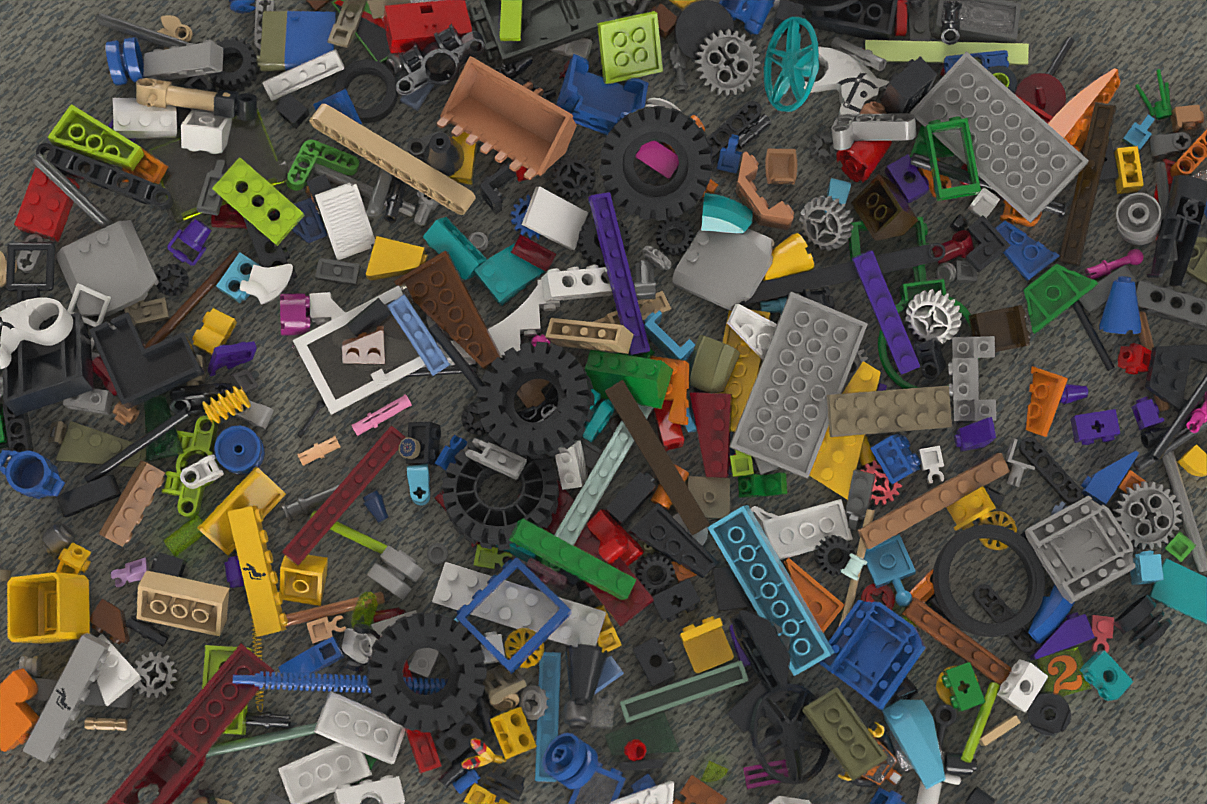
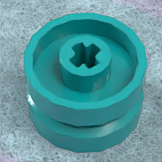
M591 389V392L595 395L594 406H590L593 415L590 422H584L583 426L586 424V430L582 435L583 438L591 443L606 427L615 410L609 399L604 400L597 407L601 400V394L594 389Z

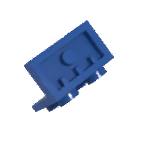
M900 433L891 435L870 448L891 484L898 482L911 473L921 470L919 457L915 453L912 454L909 448L910 442L905 435L902 436Z

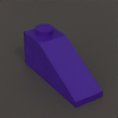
M992 417L959 428L956 431L957 435H954L955 445L960 448V452L985 448L996 438Z
M1078 612L1066 616L1067 620L1062 622L1030 656L1031 661L1095 638L1086 614L1079 616Z

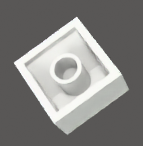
M192 109L181 125L182 148L189 149L190 151L203 150L212 154L222 153L228 143L232 118L214 116L212 111Z

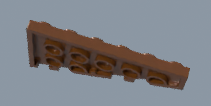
M447 251L440 253L393 281L482 368L486 369L491 366V363L497 357L503 359Z

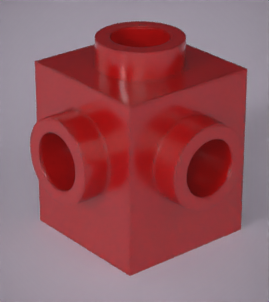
M1131 343L1129 346H1121L1120 354L1118 355V367L1124 369L1125 373L1137 375L1138 372H1148L1152 351L1136 343Z

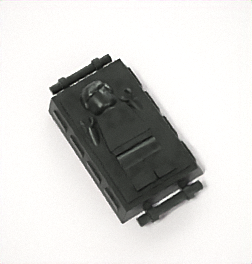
M479 0L483 11L479 14L475 7L468 10L471 26L475 28V31L480 32L484 39L485 50L482 55L486 57L488 63H492L495 61L493 52L498 50L503 66L598 33L597 23L618 19L615 8H619L622 16L629 13L627 0H523L521 41H500L501 0ZM487 21L494 40L490 43L482 26V23Z

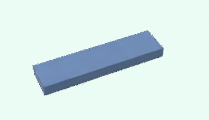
M405 294L387 305L432 376L450 365Z

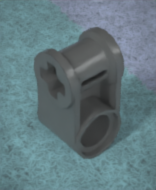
M1184 132L1159 134L1149 138L1152 159L1155 160L1182 155L1191 144L1190 136Z

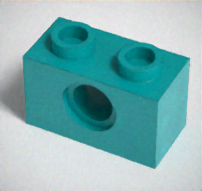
M1105 650L1095 652L1079 669L1084 679L1088 683L1093 684L1098 690V694L1107 701L1119 699L1134 682ZM1103 673L1106 674L1107 681L1104 680Z

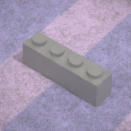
M205 40L200 44L188 43L183 47L171 46L166 50L154 49L153 52L145 53L143 77L169 81L222 72L223 47L215 44L214 41Z

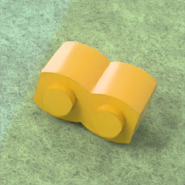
M213 308L204 315L202 328L200 330L197 329L192 338L194 341L193 345L212 355L215 347L226 344L237 321Z

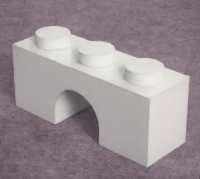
M393 775L384 776L375 782L365 780L356 786H351L350 784L342 785L334 793L336 804H361V801L367 797L377 799L380 804H404L405 802L399 776L393 778Z

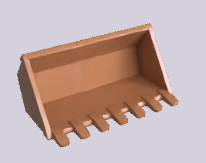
M471 56L467 60L440 115L441 119L437 122V126L441 129L449 123L454 125L455 127L451 134L455 137H458L463 132L469 134L466 143L470 146L478 140L483 142L484 145L480 148V152L484 154L495 149L499 152L495 156V160L499 163L503 162L507 157L514 160L509 166L511 170L517 171L521 166H524L528 169L524 174V177L528 180H531L536 175H543L551 165L566 153L577 125L573 120L572 114L542 97L544 93L542 88L532 92L533 83L527 82L522 86Z

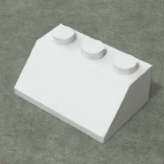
M113 98V130L126 138H176V106L168 105L167 108L147 107L138 104L136 98Z

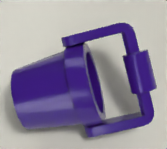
M195 218L183 232L179 229L175 233L167 248L182 263L185 261L193 266L207 249L203 245L212 230ZM177 237L199 252L193 261L178 249L176 250L171 247Z

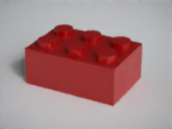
M35 167L14 225L20 231L32 235L36 234L42 238L59 243L74 201L39 168ZM66 177L79 189L80 186L74 179Z

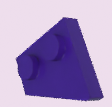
M240 342L234 345L215 347L207 369L209 376L216 375L215 371L224 366H227L229 370L239 364L253 360L257 349L255 342Z

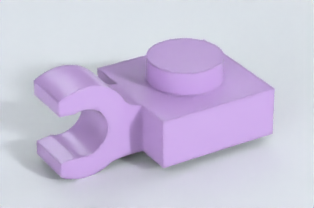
M146 557L126 563L123 569L113 570L111 578H120L115 580V586L121 587L125 585L127 580L129 583L140 581L146 570L149 571Z

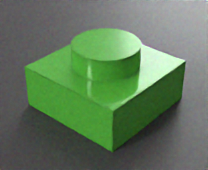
M1179 532L1165 549L1182 562L1196 547V544Z

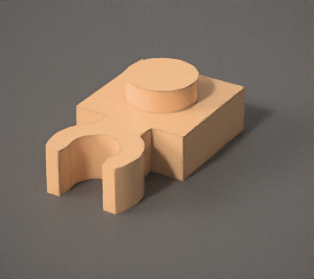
M336 616L332 622H329L328 617H324L307 623L312 644L334 637L333 631L344 632L347 629L346 626L342 628L337 627V622L343 620L344 617Z

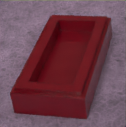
M521 234L511 251L512 254L545 272L548 271L556 256V253Z

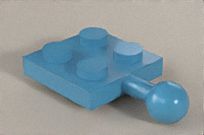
M900 534L885 540L871 549H866L864 560L867 561L866 566L875 587L879 588L893 583L897 592L896 603L901 607H907L912 602L913 597L909 591L904 589L901 579L915 575L916 570Z

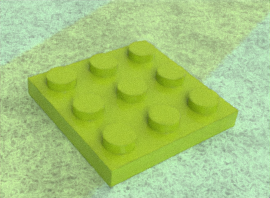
M655 11L597 23L604 83L610 84L663 72L658 15Z

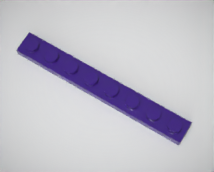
M608 192L591 195L588 198L620 325H623L634 334L628 356L650 352V347L611 194Z

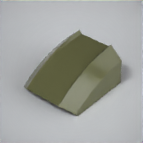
M699 335L689 365V385L708 393L723 392L740 356V352L725 343Z

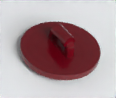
M1036 73L1026 77L1018 85L1015 92L1016 95L1052 117L1066 103V93L1063 85L1058 79L1045 73Z

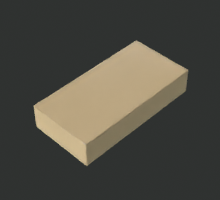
M1011 715L981 735L980 745H988L1021 722L1016 715Z

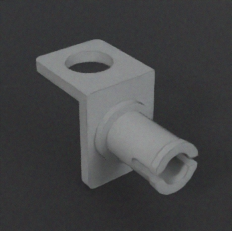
M1012 438L1005 461L1012 465L1006 483L1019 487L1024 469L1035 470V467L1012 460L1018 439Z

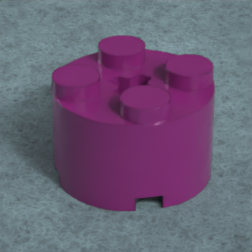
M305 293L280 294L281 336L304 335L306 332H310V316H306V312H310V298L305 296Z

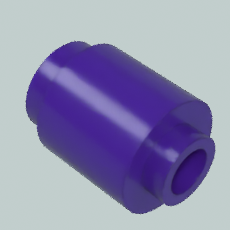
M238 556L229 557L228 561L224 563L227 583H229L230 588L245 586Z

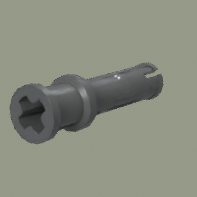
M341 483L306 498L300 496L296 501L281 504L288 522L291 521V518L300 514L306 515L310 509L324 504Z

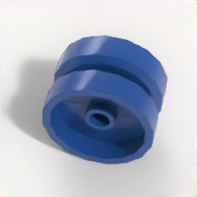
M136 37L124 39L123 47L118 40L106 42L108 66L115 86L127 84L129 77L134 83L138 79L145 78L143 77V56Z
M241 425L231 426L223 430L217 437L214 446L218 462L229 472L237 475H247L255 466L259 468L265 456L264 444L260 437L250 428ZM241 447L242 451L239 453L237 449Z
M564 733L557 736L549 744L543 756L542 766L545 773L568 789H577L585 785L595 773L598 765V755L595 749L574 734Z

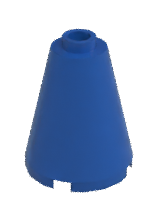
M1118 276V280L1113 281L1099 324V330L1103 329L1104 332L1126 334L1129 330H1133V334L1141 333L1142 327L1135 282L1131 281V277Z

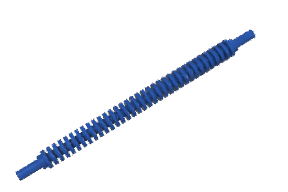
M260 671V674L255 673V675H233L232 679L234 684H254L259 689H263V685H265V689H268L269 685L270 689H274L276 685V689L280 690V685H282V690H285L287 685L288 690H291L292 686L293 690H297L298 686L299 690H303V686H305V691H308L310 686L311 691H314L315 687L316 691H320L321 687L322 691H326L327 687V690L331 692L333 687V692H337L339 687V692H343V688L345 692H348L349 688L350 692H354L355 688L356 693L360 692V688L362 693H365L366 689L367 693L371 692L365 675L362 676L361 680L360 675H357L356 679L355 675H351V678H349V675H345V679L344 675H340L338 679V674H334L332 679V674H329L328 678L327 674H323L322 678L321 674H317V678H315V673H312L310 678L309 673H306L305 677L304 673H300V677H298V673H294V677H292V673H288L287 677V673L283 672L281 677V672H277V676H275V672H271V676H269V672H266L264 676V672ZM403 677L408 688L419 695L422 694V691L423 695H427V693L432 695L433 691L435 694L448 681V679L446 681L445 679H440L439 683V678H435V681L433 678H430L428 682V678H424V680L418 678L417 682L416 677H413L412 681L411 677H407V681Z

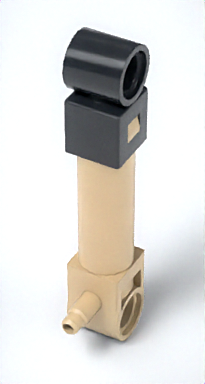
M143 78L136 81V101L140 105L167 108L168 105L212 111L214 116L234 118L236 116L244 121L257 118V96L254 94H239V92L219 89L218 92L184 88L172 86V82L151 78Z

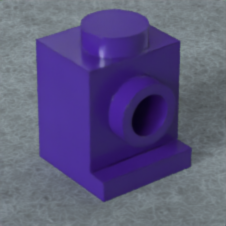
M1148 396L1136 400L1137 404L1131 407L1139 430L1164 422L1163 417H1158V406L1156 403H1153L1152 399L1149 400Z

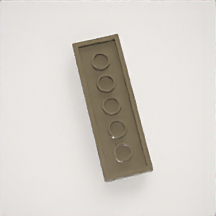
M949 386L827 395L830 437L952 427Z

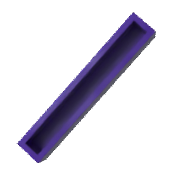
M869 250L851 258L898 373L902 375L919 368V362L873 251Z

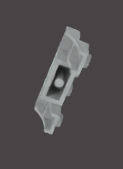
M995 336L952 337L953 358L952 363H949V375H953V383H949V394L953 396L954 421H980L992 417V420H996V399H979V358L995 357Z

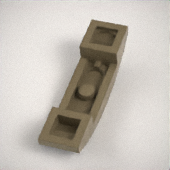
M344 0L337 22L333 25L329 35L328 43L348 48L360 23L367 0Z

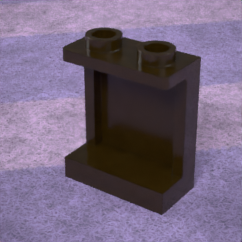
M1022 305L968 315L972 337L995 336V352L1030 345V332L1026 327V312Z

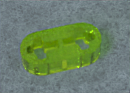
M364 592L360 595L351 617L353 629L362 614L364 615V622L361 624L370 626L378 605L377 596L374 593ZM371 599L372 604H369L367 609H364V601Z

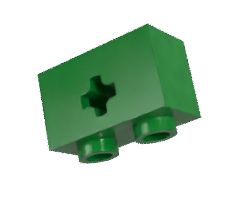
M970 662L942 671L944 674L942 676L943 684L946 689L949 688L952 695L949 697L951 705L954 709L957 708L958 712L986 703ZM960 683L966 685L964 692L959 691L957 688L960 686Z

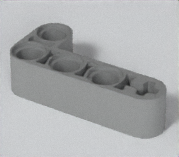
M909 113L843 114L836 118L831 128L833 147L836 150H846L852 146L854 141L911 140L917 136L915 115Z

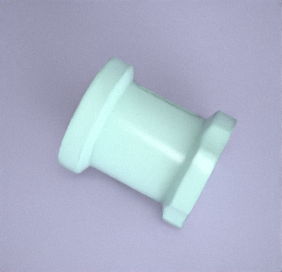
M850 553L849 556L851 558L845 569H842L841 572L858 581V574L863 565L867 564V561Z

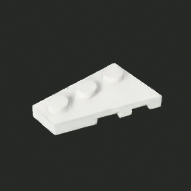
M101 634L97 638L110 644L107 650L110 654L105 663L101 662L98 668L100 673L96 680L104 702L108 706L142 678L108 639Z
M668 781L614 800L610 804H672L674 782Z

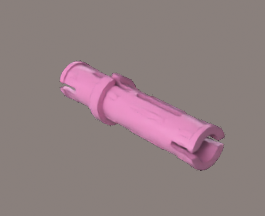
M404 394V396L376 412L368 413L367 417L351 426L356 435L359 436L373 427L377 428L378 424L411 407L412 404L407 395Z

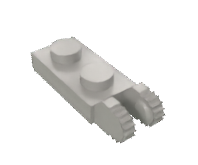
M477 438L473 439L472 445L482 450L483 453L480 454L471 449H467L465 453L470 459L516 480L527 463L525 458Z

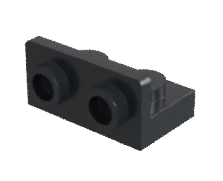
M408 422V437L418 440L420 443V453L414 459L406 458V464L438 466L435 464V461L440 455L441 426L433 422Z

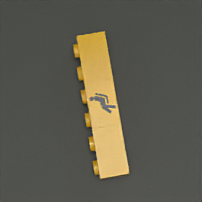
M249 506L229 511L228 516L256 636L259 637L287 630V616L282 612L281 604H283L282 595L277 591L276 587L278 577L276 572L272 570L271 565L273 563V556L271 551H268L266 544L268 542V535L266 530H263L261 523L263 521L262 511L258 509V506Z

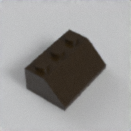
M880 174L851 202L876 241L904 235L918 221L896 185Z

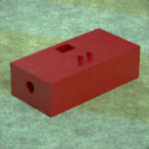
M441 0L387 5L384 8L383 22L390 54L406 52L413 48L414 44H417L422 51L426 45L436 41L434 33L442 32L449 28L450 24H453L460 37L472 31L465 0Z

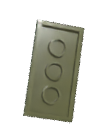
M837 687L802 709L852 781L888 758Z

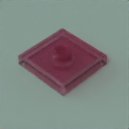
M532 558L528 560L526 567L545 585L550 584L561 591L564 590L567 584V577Z

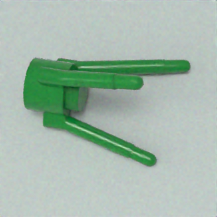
M1157 69L1161 101L1155 102L1154 108L1139 84H1136L1135 87L1148 107L1150 115L1156 116V120L1168 118L1173 114L1170 103L1169 84L1165 82L1163 85L1161 70Z

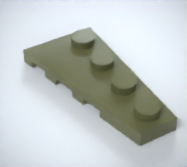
M71 421L56 461L102 465L133 442ZM145 447L118 467L137 468L141 460L146 462L150 448Z

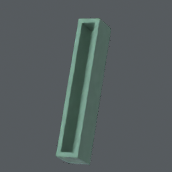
M741 660L621 701L619 704L625 722L629 723L746 683L749 680Z

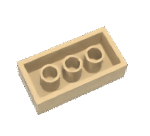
M146 570L138 585L137 619L220 636L227 622L229 588Z

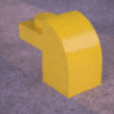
M1196 444L1177 463L1188 473L1204 477L1207 476V454Z

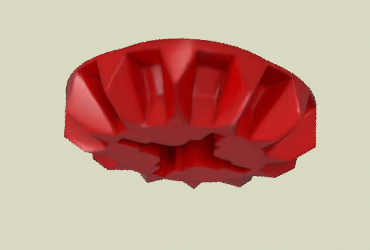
M874 583L870 584L863 590L861 600L874 602L872 596H878L883 593L881 601L886 607L892 610L895 604L894 593L887 585L876 588Z

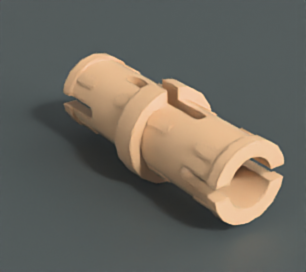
M333 436L320 444L315 443L314 447L297 455L302 465L305 466L318 458H325L324 455L341 448L336 436Z

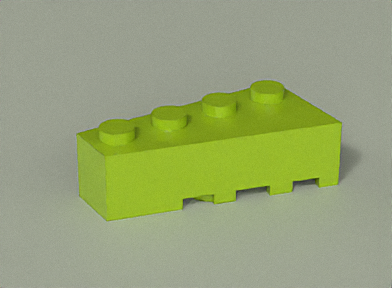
M72 104L47 137L54 146L131 171L135 169L145 155L139 145Z

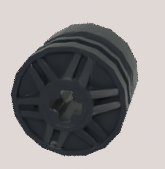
M1147 594L1130 605L1113 622L1122 634L1133 631L1128 640L1130 643L1140 638L1134 646L1138 651L1155 643L1172 624L1169 618L1159 622L1165 615L1163 611L1155 615L1152 614L1157 604Z

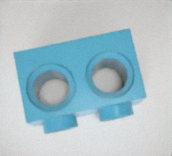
M239 252L216 287L233 300L241 303L250 294L240 289L232 292L231 287L234 284H240L242 280L249 281L250 274L244 275V268H253V265H260Z
M1153 551L1135 554V558H1133L1135 568L1130 571L1132 585L1153 584L1164 580L1161 554L1154 555Z

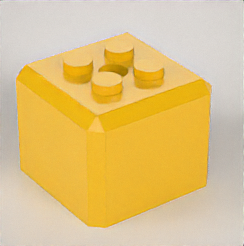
M57 572L11 577L7 583L8 638L11 642L44 644L80 640L81 636L86 633L90 634L89 580L85 575Z

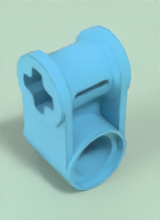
M831 178L827 197L832 196L833 201L839 199L840 205L846 204L851 182Z
M428 464L407 466L411 498L419 506L426 505L430 500ZM422 490V498L418 499V491Z

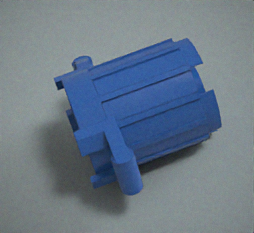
M1 451L0 471L6 476L11 487L28 497L36 499L46 496L58 497L65 482L59 476L57 466L50 462L49 459L33 451ZM9 455L12 456L11 460L8 462L7 467L4 468L3 465L5 464L7 458L9 457Z

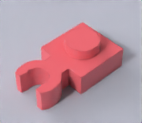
M1091 615V629L1094 637H1096V641L1093 642L1091 647L1092 652H1097V646L1101 644L1108 653L1109 644L1106 642V639H1113L1114 617Z

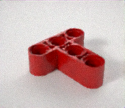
M601 509L586 523L589 530L600 540L598 551L607 563L612 564L620 557L629 567L644 553L641 546L604 509Z

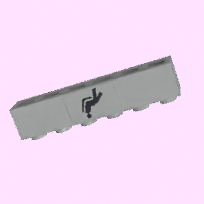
M89 633L81 636L23 749L24 752L45 763L51 758H56L61 748L58 746L61 739L65 740L70 732L68 726L71 720L74 721L80 712L78 708L80 702H84L88 697L90 683L96 681L100 673L98 668L101 662L105 663L110 654L107 651L110 644Z

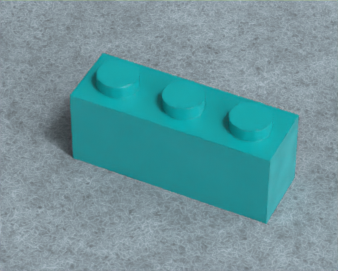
M447 217L437 219L423 236L427 241V245L438 254L444 251L449 253L464 281L475 276L474 270L487 260Z

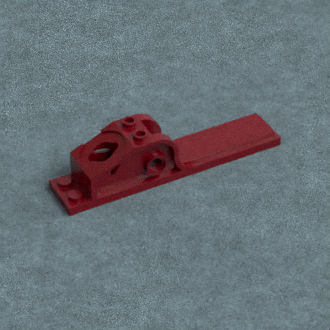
M240 644L106 804H139V791L150 784L157 785L159 796L152 804H172L203 768L207 760L206 755L211 747L260 690L254 684L232 683L233 675H255V673L260 674V671H263L264 676L266 672H269V676H271V672L275 671L243 644ZM179 744H182L192 753L183 767L170 758Z

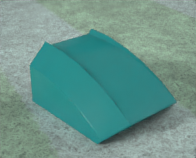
M705 193L701 230L743 234L752 224L753 211L730 198Z

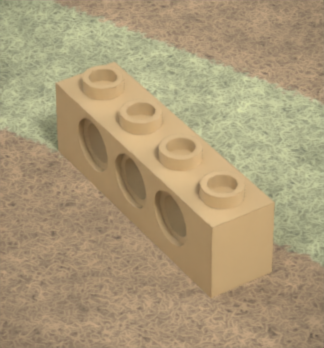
M551 318L546 338L561 347L628 354L634 334L623 325Z

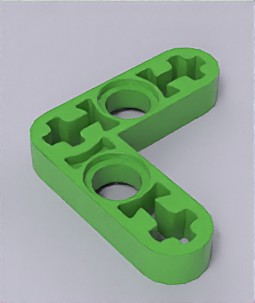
M307 140L303 143L288 173L286 183L291 190L298 191L303 189L316 163L345 175H354L358 171L359 160L354 155L321 142ZM330 154L335 156L336 159L330 161L325 156ZM306 162L309 164V167L301 168L298 164ZM298 173L300 175V179L297 182H294L293 180L296 179Z

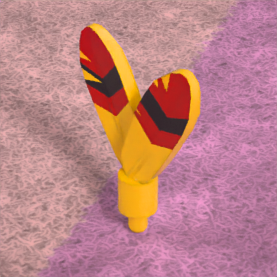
M473 738L470 741L471 746L479 755L467 758L462 762L461 766L465 769H474L491 762L497 764L505 763L507 760L501 755L494 754L480 739Z

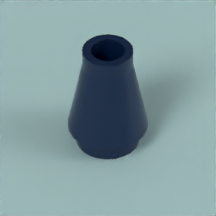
M378 490L363 497V504L374 516L377 523L389 517L382 494H379Z

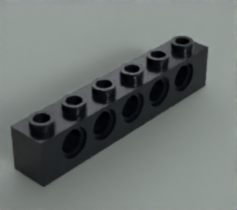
M240 184L237 188L238 192L243 193L244 186L248 184ZM255 198L253 204H260L262 206L264 198ZM273 211L269 215L271 221L276 220ZM244 218L262 267H273L275 262L288 264L287 259H290L287 248H282L280 243L274 253H267L265 246L272 241L264 234L259 233L258 229ZM294 266L286 287L296 284L294 279L298 277Z

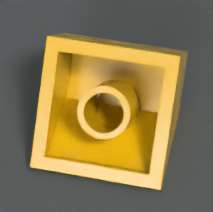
M307 555L300 565L297 566L284 556L280 567L279 592L282 595V599L321 606L327 576L328 558Z

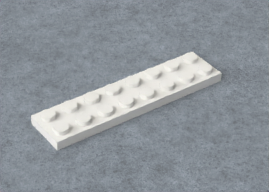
M445 562L432 602L458 611L464 604L469 605L473 601L472 596L479 589L483 591L488 586L487 582L492 576ZM504 580L470 615L515 629L528 628L537 633L560 609L541 591ZM558 597L571 609L572 614L547 639L565 645H572L575 648H578V644L596 646L606 612Z

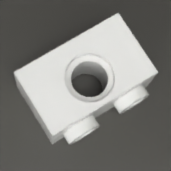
M1019 659L1012 667L1006 681L1001 684L997 695L1015 709L1026 712L1048 676L1030 662Z

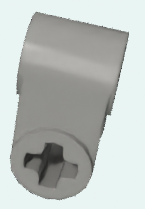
M250 401L251 407H246L245 411L240 412L235 408L236 417L266 430L274 411L265 405Z

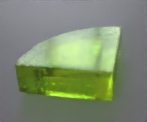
M709 761L701 781H718L727 774L729 769Z

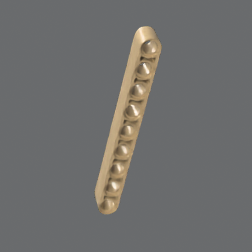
M321 104L309 120L311 125L318 131L459 215H464L476 199L474 193L327 104Z

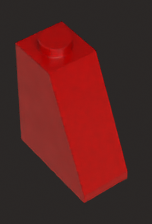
M664 400L661 409L653 408L659 439L665 451L682 448L685 441L680 424L668 421L673 401Z

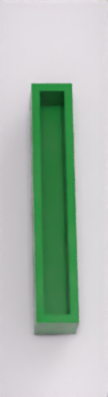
M525 519L518 521L509 538V541L620 600L628 598L637 580Z

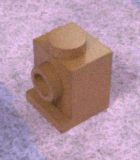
M1199 105L1175 107L1172 110L1173 115L1170 116L1173 133L1178 132L1180 128H1183V130L1194 129L1199 123L1204 122V114L1200 111Z

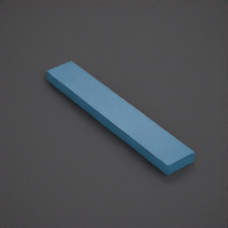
M544 652L543 657L539 661V686L546 691L545 695L549 698L546 705L549 708L545 709V715L537 720L535 781L557 782V780L545 773L542 764L545 750L558 736L561 652Z

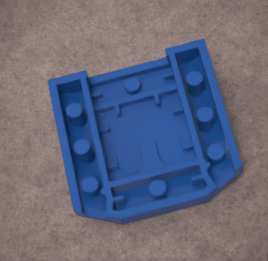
M858 600L829 640V644L835 653L818 663L882 710L926 647L916 627L880 602Z

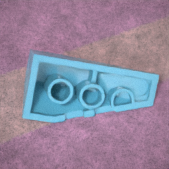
M900 700L882 709L885 722L925 788L928 789L946 780L933 716L923 700Z

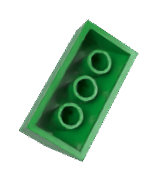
M590 350L585 366L587 376L591 379L594 390L601 394V399H609L604 391L623 380L638 405L659 409L662 408L673 372L671 367L660 360Z

